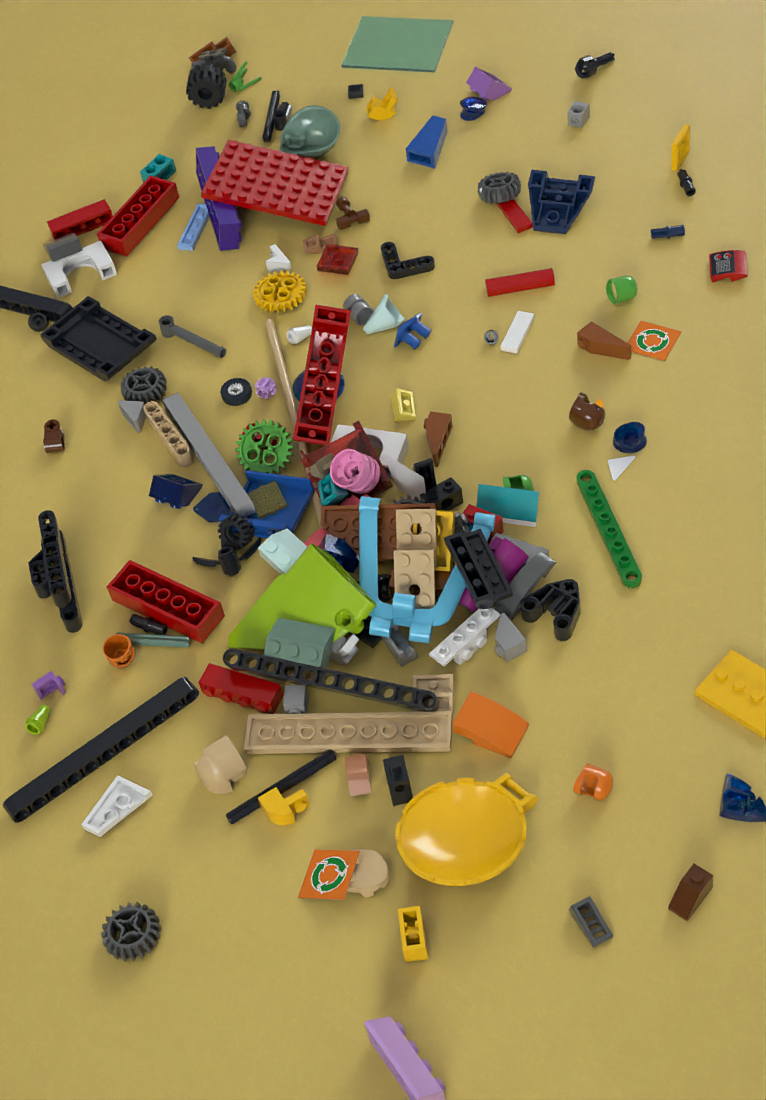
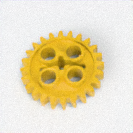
M281 270L278 274L274 271V275L268 273L267 278L262 276L263 281L258 280V285H254L255 289H253L256 305H259L260 309L264 308L265 312L270 309L271 313L274 310L279 313L280 310L286 312L287 308L292 310V306L298 307L297 302L302 303V299L306 298L305 294L307 293L304 278H301L300 274L295 275V272L290 274L289 270L285 273Z

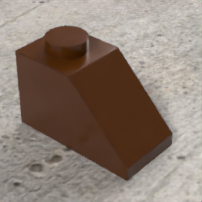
M693 864L681 879L668 906V910L688 921L713 888V875L698 865Z

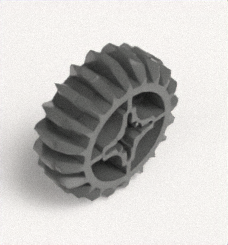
M512 172L490 174V176H485L484 179H481L477 186L481 201L490 204L508 202L510 199L517 197L521 192L519 177Z
M145 365L144 368L132 369L131 373H127V376L123 377L120 391L125 401L144 402V404L150 401L156 402V400H161V396H165L167 381L162 371H159L158 368L154 369L152 366L147 368Z
M128 902L125 908L119 905L120 910L117 912L112 910L113 916H106L107 923L102 924V929L104 930L101 932L102 943L107 948L108 953L113 954L117 960L121 957L126 962L130 957L131 961H135L136 956L143 959V953L151 954V946L157 947L155 940L160 939L161 935L159 932L162 931L159 924L160 920L154 910L149 909L146 904L141 906L140 903L136 902L132 906ZM144 922H147V929L145 933H143V924ZM119 930L121 932L119 935L120 939L116 942V934Z

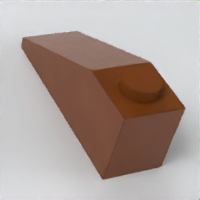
M591 321L577 332V343L581 349L591 354L626 360L631 359V345Z
M430 411L428 418L424 420V429H426L434 466L438 467L453 424L451 414Z

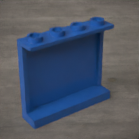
M245 470L244 473L248 481L243 489L256 509V513L248 516L249 520L247 521L253 524L250 527L255 530L252 532L254 537L269 538L272 534L285 529L294 533L315 493L311 480L289 475L284 476ZM231 510L229 515L221 514L220 518L218 519L219 523H221L223 519L234 514L233 511ZM232 526L233 533L240 534L239 530Z

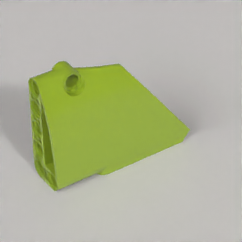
M310 543L286 573L279 575L230 633L228 636V648L265 650L267 635L278 618L334 628L336 630L333 642H335L348 632L359 634L364 628L363 619H366L371 614L377 604L328 552Z

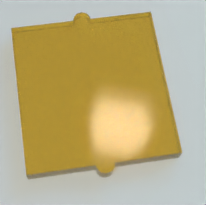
M276 481L264 486L261 485L260 488L248 493L259 519L275 514L276 511L287 507Z

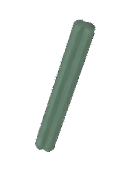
M116 633L127 636L132 645L189 647L191 641L189 636Z

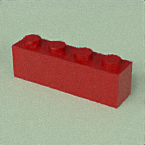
M103 199L49 220L47 225L53 239L56 240L71 233L79 236L102 227L113 215L106 200Z
M210 663L198 682L202 693L208 697H217L224 702H233L244 708L250 707L264 714H274L284 696L281 685Z

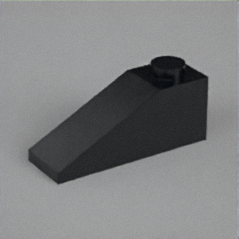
M432 458L414 463L413 471L424 478L425 491L436 486Z

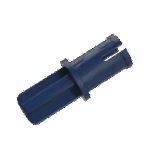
M666 225L665 228L651 229L650 235L652 239L663 237L670 239L673 236H684L685 228L684 225L670 227Z

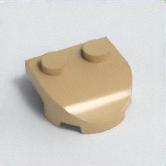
M352 849L351 851H360L347 892L361 893L363 897H371L374 895V891L387 885L391 874L390 868L383 857L376 851Z

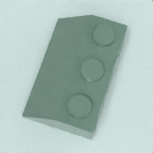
M278 618L267 635L263 655L328 669L336 629Z

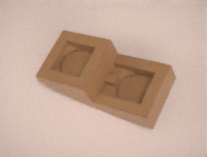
M335 233L321 239L318 235L303 240L305 253H323L339 248Z

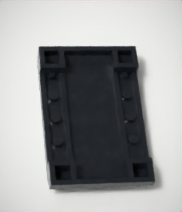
M87 296L40 334L41 339L49 348L104 382L111 379L157 340L155 334L146 329L140 330L102 308L100 303L90 296Z

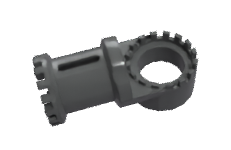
M240 100L236 105L239 127L248 126L246 120L251 116L249 103Z

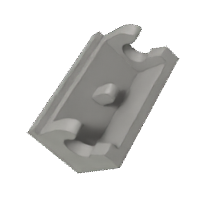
M393 625L390 638L381 636L383 642L401 667L419 658L415 649L410 645L397 625Z

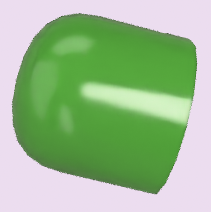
M620 276L607 281L606 293L608 299L613 304L631 300L637 294V284L631 276ZM612 282L616 289L617 300L615 299L612 291Z
M526 475L503 477L504 487L534 491L533 483Z

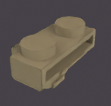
M330 453L309 467L311 475L322 479L329 474L334 455Z

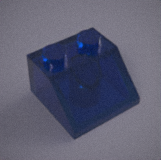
M175 474L153 475L149 496L155 498V501L158 503H169L170 507L181 509L183 506L190 505L203 484Z

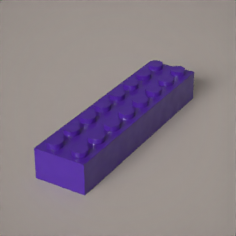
M214 146L196 148V175L201 191L219 159V152H216ZM204 199L219 250L239 249V242H241L239 229L242 228L241 220L238 219V210L235 209V205Z

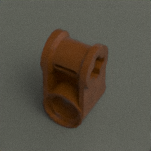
M55 419L48 420L44 424L43 444L46 453L65 450L64 432L60 429L59 421Z

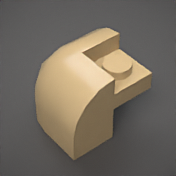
M227 735L202 750L203 755L198 762L194 763L195 770L206 789L215 794H226L233 791L231 783L240 780L247 774L245 771L247 768L241 756Z

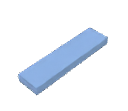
M197 204L177 245L178 250H194L209 219L206 204Z

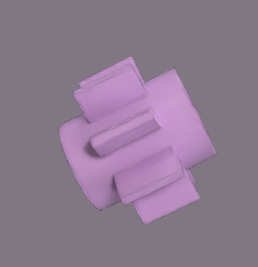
M261 377L254 386L257 388L256 394L263 399H270L277 391L274 388L276 386L274 380L269 377Z

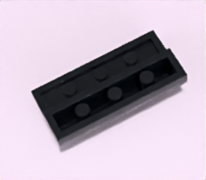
M481 529L467 534L461 531L444 538V542L477 608H492L494 603L513 596V592Z

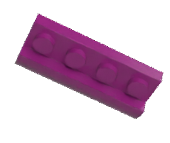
M495 536L489 546L509 584L529 557L522 549L508 539L504 538L503 540ZM466 587L458 605L464 607L469 613L474 614L479 608L476 607Z

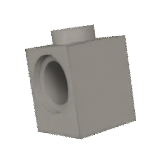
M574 101L567 112L568 125L583 128L590 117L589 104Z
M286 685L283 703L285 713H307L309 694L306 685Z

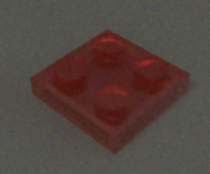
M327 244L316 266L317 271L349 275L359 253L358 248Z

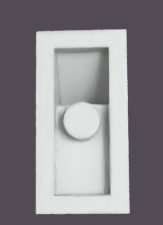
M276 244L270 246V259L266 260L268 273L274 274V271H276L278 274L281 270L283 273L289 270L291 274L290 261Z

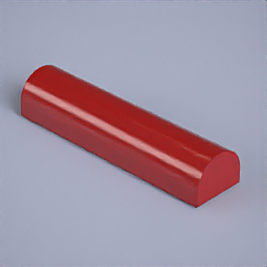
M552 268L485 279L488 297L555 285Z

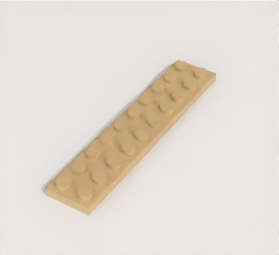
M452 711L248 714L244 752L245 754L324 753L328 750H332L334 753L451 751Z

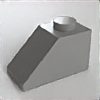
M502 613L495 634L496 646H494V650L499 657H503L506 662H509L527 651L525 637L506 614Z

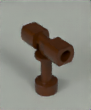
M340 197L336 201L339 210L345 212L344 216L336 218L339 230L351 227L350 224L354 222L361 224L370 221L367 209L357 212L352 209L350 210V202L346 197Z

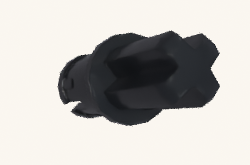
M680 169L677 172L680 186L684 188L687 196H693L696 193V189L692 184L693 180L688 176L686 170Z
M132 614L129 620L131 625L144 629L146 633L152 632L154 634L166 635L168 630L167 625L153 621L152 618L147 619Z

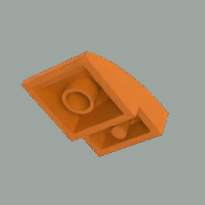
M470 691L452 723L454 733L472 739L474 745L512 758L529 726L527 721L511 710Z

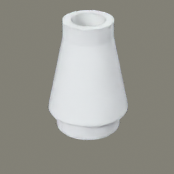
M307 325L290 328L286 333L288 341L291 344H298L311 335L312 327Z

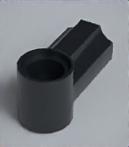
M282 102L278 110L273 113L275 129L278 131H283L291 115L292 105L288 104V102Z

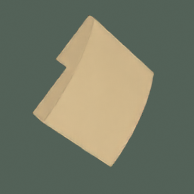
M453 674L413 675L414 688L431 691L438 698L439 707L435 712L452 711L453 713ZM426 698L424 706H431L434 698ZM412 709V712H423Z

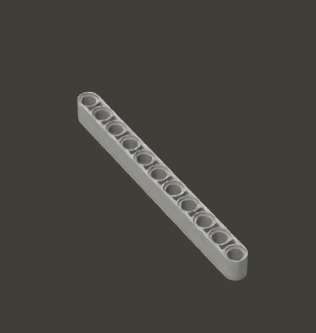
M177 392L162 399L167 413L233 513L243 514L244 518L256 513L251 499L180 394Z

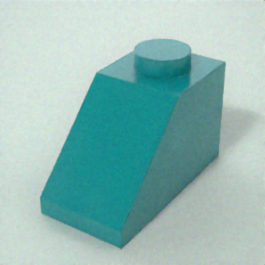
M330 473L318 482L321 504L323 506H335L349 495L347 489L341 488L333 482Z

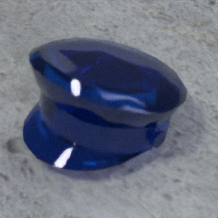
M479 97L462 99L460 105L463 110L460 113V117L465 121L479 118L485 113L487 102Z
M630 422L619 426L615 430L613 437L615 449L623 453H635L642 450L647 443L644 425L640 422Z

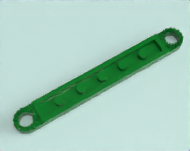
M580 471L576 477L577 485L617 573L625 587L636 588L641 584L642 574L601 486L592 471ZM584 477H585V478L588 477V478H590L591 480H589V481H582L581 479L584 478ZM633 575L637 577V579L631 581L628 580L627 577Z

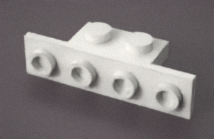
M492 608L478 609L432 650L429 655L442 666H446L453 658L456 663L461 665L465 660H469L477 649L482 648L488 640L486 628L499 618L500 614Z

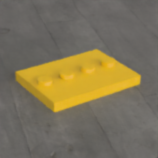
M731 649L695 689L694 695L765 739L766 670Z

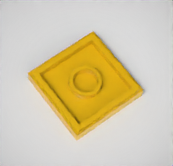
M684 124L672 142L671 170L674 171L679 169L690 152V125Z

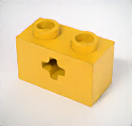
M420 906L398 909L402 950L406 963L428 959L424 922Z

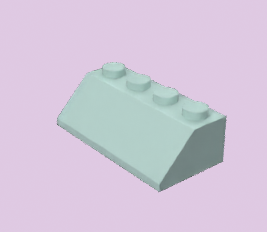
M285 529L272 534L258 547L260 556L281 575L290 569L307 546L290 530Z

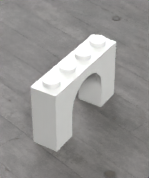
M101 241L82 248L83 251L65 258L41 264L57 299L72 293L67 277L73 270L79 267L88 266L96 269L102 281L117 275L114 263Z
M337 425L326 455L332 453L335 457L342 450H356L362 430L364 429L371 445L382 451L379 460L388 477L392 478L386 454L402 464L409 447L407 434Z

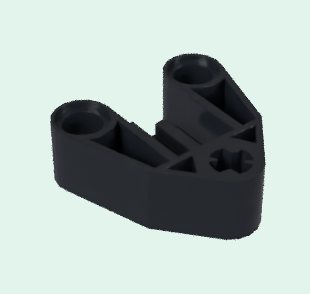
M573 579L561 580L546 584L521 601L522 619L525 622L533 623L548 610L552 616L556 615L553 620L555 638L559 641L569 640L581 614L578 583Z

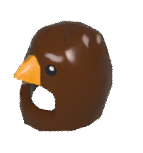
M580 392L571 407L569 420L576 427L583 430H595L603 424L605 419L603 401L600 399L592 404L587 395Z

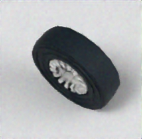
M233 378L222 385L220 393L226 404L239 406L251 398L252 389L247 380Z

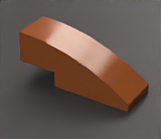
M225 37L216 45L211 41L190 56L189 59L191 63L200 61L199 56H201L202 52L227 48V52L224 55L230 57L236 53V50L229 39Z

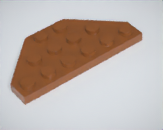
M435 503L379 505L377 519L378 561H394V550L397 549L396 510L436 509ZM359 505L321 506V526L359 562Z

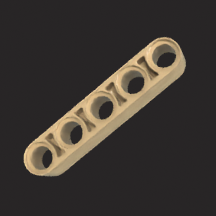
M150 401L146 403L143 409L152 429L180 467L190 466L193 463V457L186 441L157 402Z

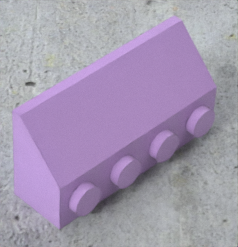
M391 1016L364 1022L371 1044L410 1100H446L444 1095L445 1086L439 1078L434 1079L430 1072L433 1071L425 1058L421 1060L417 1055L419 1053L417 1046L412 1040L408 1042L405 1038L406 1031L399 1021L395 1023Z

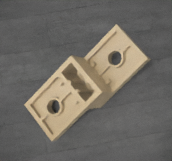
M436 509L396 510L397 549L394 550L395 592L412 595L410 593L411 585H418L420 587V594L416 596L415 609H431L436 605ZM414 523H418L422 527V531L418 535L413 534L411 531Z

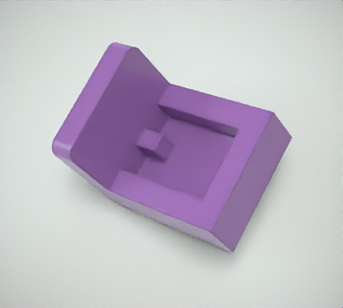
M52 671L31 684L40 700L56 689L62 695L66 694L63 687L66 685L60 675L56 677Z

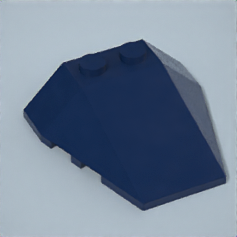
M531 170L528 189L533 230L566 234L590 197L594 187L595 176L579 174L578 181L549 178L547 171Z

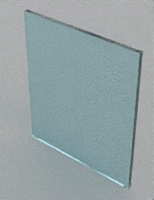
M362 16L341 67L435 72L451 31L453 20Z

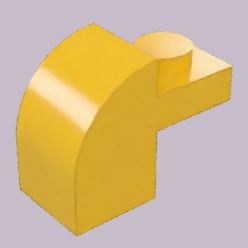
M389 88L383 100L371 97L366 107L368 118L381 121L390 119L395 115L394 105H396L398 100L395 89Z
M276 787L258 797L260 806L267 818L274 824L282 826L295 823L294 814L300 813L310 806L307 794L303 788L285 799Z

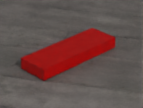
M514 199L497 204L517 233L533 228L532 222Z

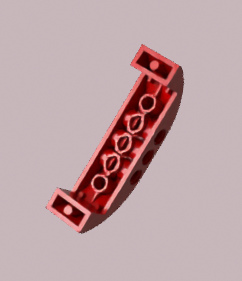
M315 305L293 441L329 446L351 310Z

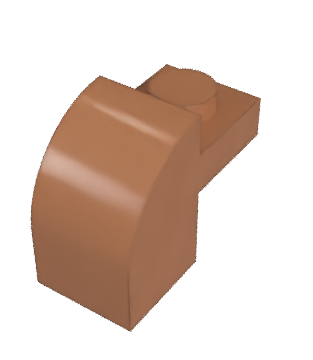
M357 753L344 757L350 796L372 793L367 754Z

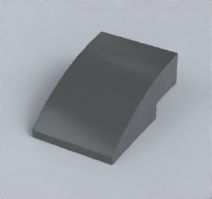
M75 233L44 244V248L52 262L83 251Z

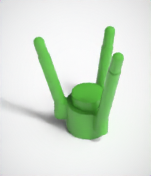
M246 61L228 83L230 89L234 92L242 91L262 79L259 77L243 85L244 81L241 77L247 71V68H245L247 65Z

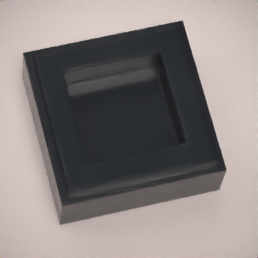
M363 84L348 86L349 99L364 97Z

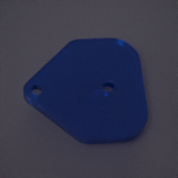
M213 492L193 507V511L207 522L212 523L219 522L218 519L221 514L229 515L230 507L220 492Z

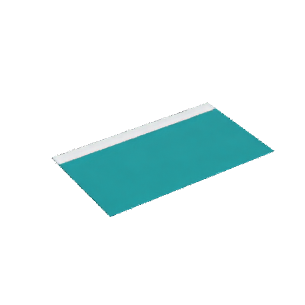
M478 484L476 507L501 516L503 523L536 527L539 491Z

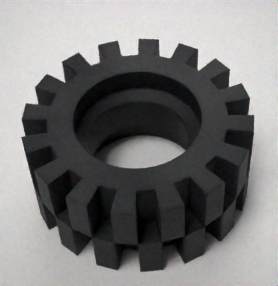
M232 514L223 519L218 526L220 527L218 533H221L218 537L219 539L223 538L222 544L227 543L226 547L230 546L233 550L245 547L254 537L252 532L255 530L250 527L253 524L252 522L248 523L249 518H243V514ZM232 526L239 530L240 538L234 535Z

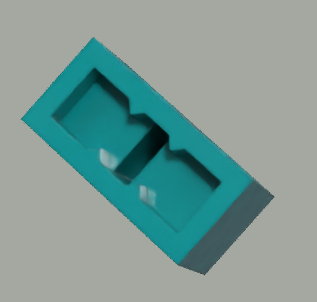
M158 154L140 171L143 183L149 176L168 180L176 172L174 160Z

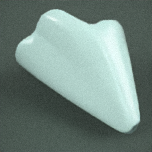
M384 294L380 303L364 325L363 330L366 334L387 330L400 325L405 321V318L393 305L388 295Z

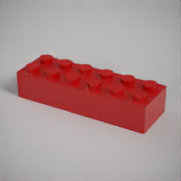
M149 176L97 233L98 240L102 242L105 249L128 256L180 198L176 183Z
M131 560L125 564L107 585L112 601L147 618H152L153 621L167 625L168 628L182 635L189 636L201 644L204 643L225 617L221 602Z

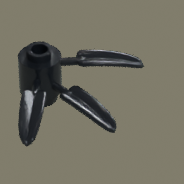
M259 537L238 558L236 551L232 547H226L227 543L222 544L223 538H221L222 549L218 551V560L193 557V561L206 567H215L217 564L221 565L225 575L234 576L242 568L240 561L249 559L256 552L262 540Z

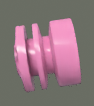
M345 449L340 451L332 460L330 476L337 486L355 493L364 494L374 489L378 483L380 467L372 457L353 449Z

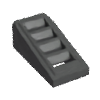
M590 896L570 906L569 911L593 948L613 937ZM588 908L589 912L583 915L580 914V911ZM593 915L594 919L585 923L584 919ZM595 923L599 924L597 928L591 931L588 928ZM603 930L605 934L596 939L593 937L594 934Z

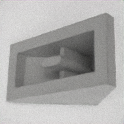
M118 401L122 415L136 432L140 433L146 420L143 409L144 402Z

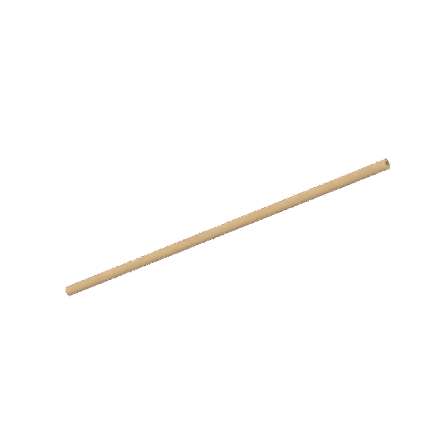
M267 319L265 325L293 429H295L298 414L274 322L272 319ZM297 441L306 478L311 480L315 489L312 500L321 529V506L323 505L321 504L316 478L310 473L309 467L312 465L307 443Z

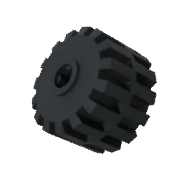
M202 63L201 66L196 65L194 69L190 70L186 94L189 101L193 100L192 104L195 106L198 104L200 108L207 107V109H211L212 106L217 107L219 103L223 102L227 83L225 73L223 71L220 72L221 68L218 66L216 68L213 67L214 64L206 65V63Z

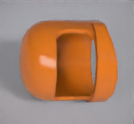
M116 634L108 637L102 647L108 662L117 668H124L130 665L135 656L132 643L125 635Z
M587 763L577 777L573 791L579 795H589L595 800H603L609 796L612 790L613 776L609 771Z

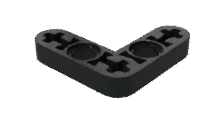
M385 242L381 245L387 274L391 279H400L426 273L435 268L432 256H422L400 262L394 243ZM390 259H395L393 262H388Z

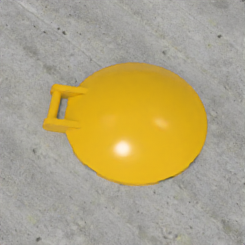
M505 773L494 782L487 781L484 783L475 781V778H457L455 782L444 783L442 781L419 792L402 810V816L399 822H397L395 831L398 852L411 871L433 883L447 886H466L489 880L506 870L521 853L527 836V822L524 813L536 805L538 797L533 793L529 794L513 781V777L508 773ZM506 788H510L514 793H516L520 798H522V800L516 798Z

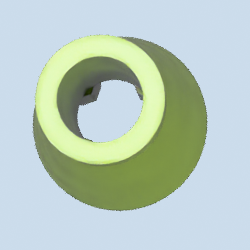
M40 705L26 720L25 728L29 733L38 735L40 732H43L48 715L51 712L50 708L46 705Z

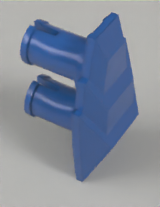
M422 313L415 315L398 327L394 347H397L404 341L414 350L417 349L421 340L410 333L413 330L424 339L430 335L432 330L420 322Z

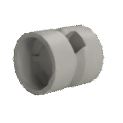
M359 294L350 295L343 304V309L351 310L350 317L357 325H365L374 312L371 306Z

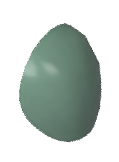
M313 105L300 109L288 120L282 131L280 151L310 158L329 152L334 147L340 134V123L337 116L322 106Z

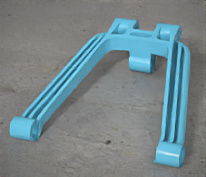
M361 496L359 504V586L377 604L376 608L369 615L372 617L369 634L390 638L393 625L410 627L409 641L429 644L433 627L441 626L450 620L466 585L455 564L433 608L415 609V595L396 592L392 605L381 602L378 598L377 525L379 502L381 499ZM476 512L471 532L481 529L488 541L491 532L494 530L495 515Z

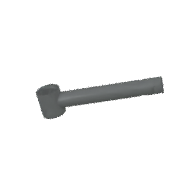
M164 315L159 319L163 337L170 338L175 335L214 354L215 357L223 358L225 356L226 349L223 346L214 344L175 325L172 316Z

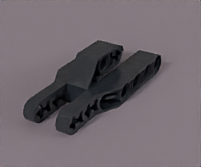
M46 510L38 516L42 537V550L28 562L31 582L39 598L45 599L52 596L55 605L59 607L60 616L66 630L74 633L82 628L83 623L66 542L62 531L58 528L54 512Z

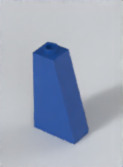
M432 115L406 147L408 162L430 168L436 167L448 132L445 118Z

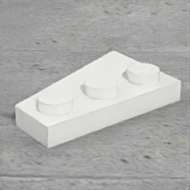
M117 775L81 825L83 829L101 837L152 797V792Z

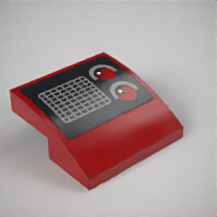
M727 250L709 254L710 279L712 282L725 278H730L731 282L748 277L746 251Z

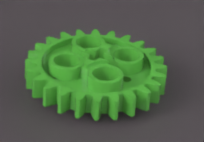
M265 419L262 420V424L256 420L255 426L249 423L250 429L243 428L245 434L238 435L242 440L236 441L240 445V447L235 449V451L240 453L236 458L242 459L239 465H245L243 469L246 471L250 469V471L274 474L276 471L281 474L280 468L282 467L286 470L285 462L291 463L288 457L294 456L289 452L294 449L293 446L289 445L293 442V439L288 438L291 434L285 432L286 428L284 426L280 428L278 422L274 425L272 420L268 424ZM261 434L262 439L259 442H255V437ZM275 438H279V443L276 446H272V441ZM267 446L268 449L263 452L261 449ZM253 452H257V458L251 460L250 455ZM274 455V456H275L274 462L268 464V462H267L268 458H269L270 456Z

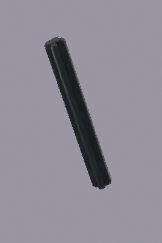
M278 90L272 91L262 136L264 142L271 141L274 127L273 113L277 111L280 99Z

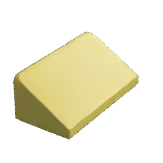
M396 388L391 398L394 422L415 420L413 392Z

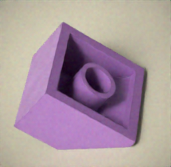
M477 67L473 69L466 82L471 86L470 90L475 93L479 92V97L484 100L488 98L494 101L512 90V88L493 74Z

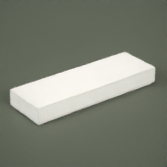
M517 312L500 346L501 351L518 354L535 318L533 313Z

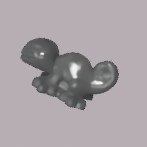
M227 48L202 52L201 56H199L200 61H195L191 64L193 69L196 65L201 66L202 63H206V65L214 64L213 67L215 68L218 66L221 68L220 72L224 68L229 73L236 71V64L233 59L224 55L227 52Z

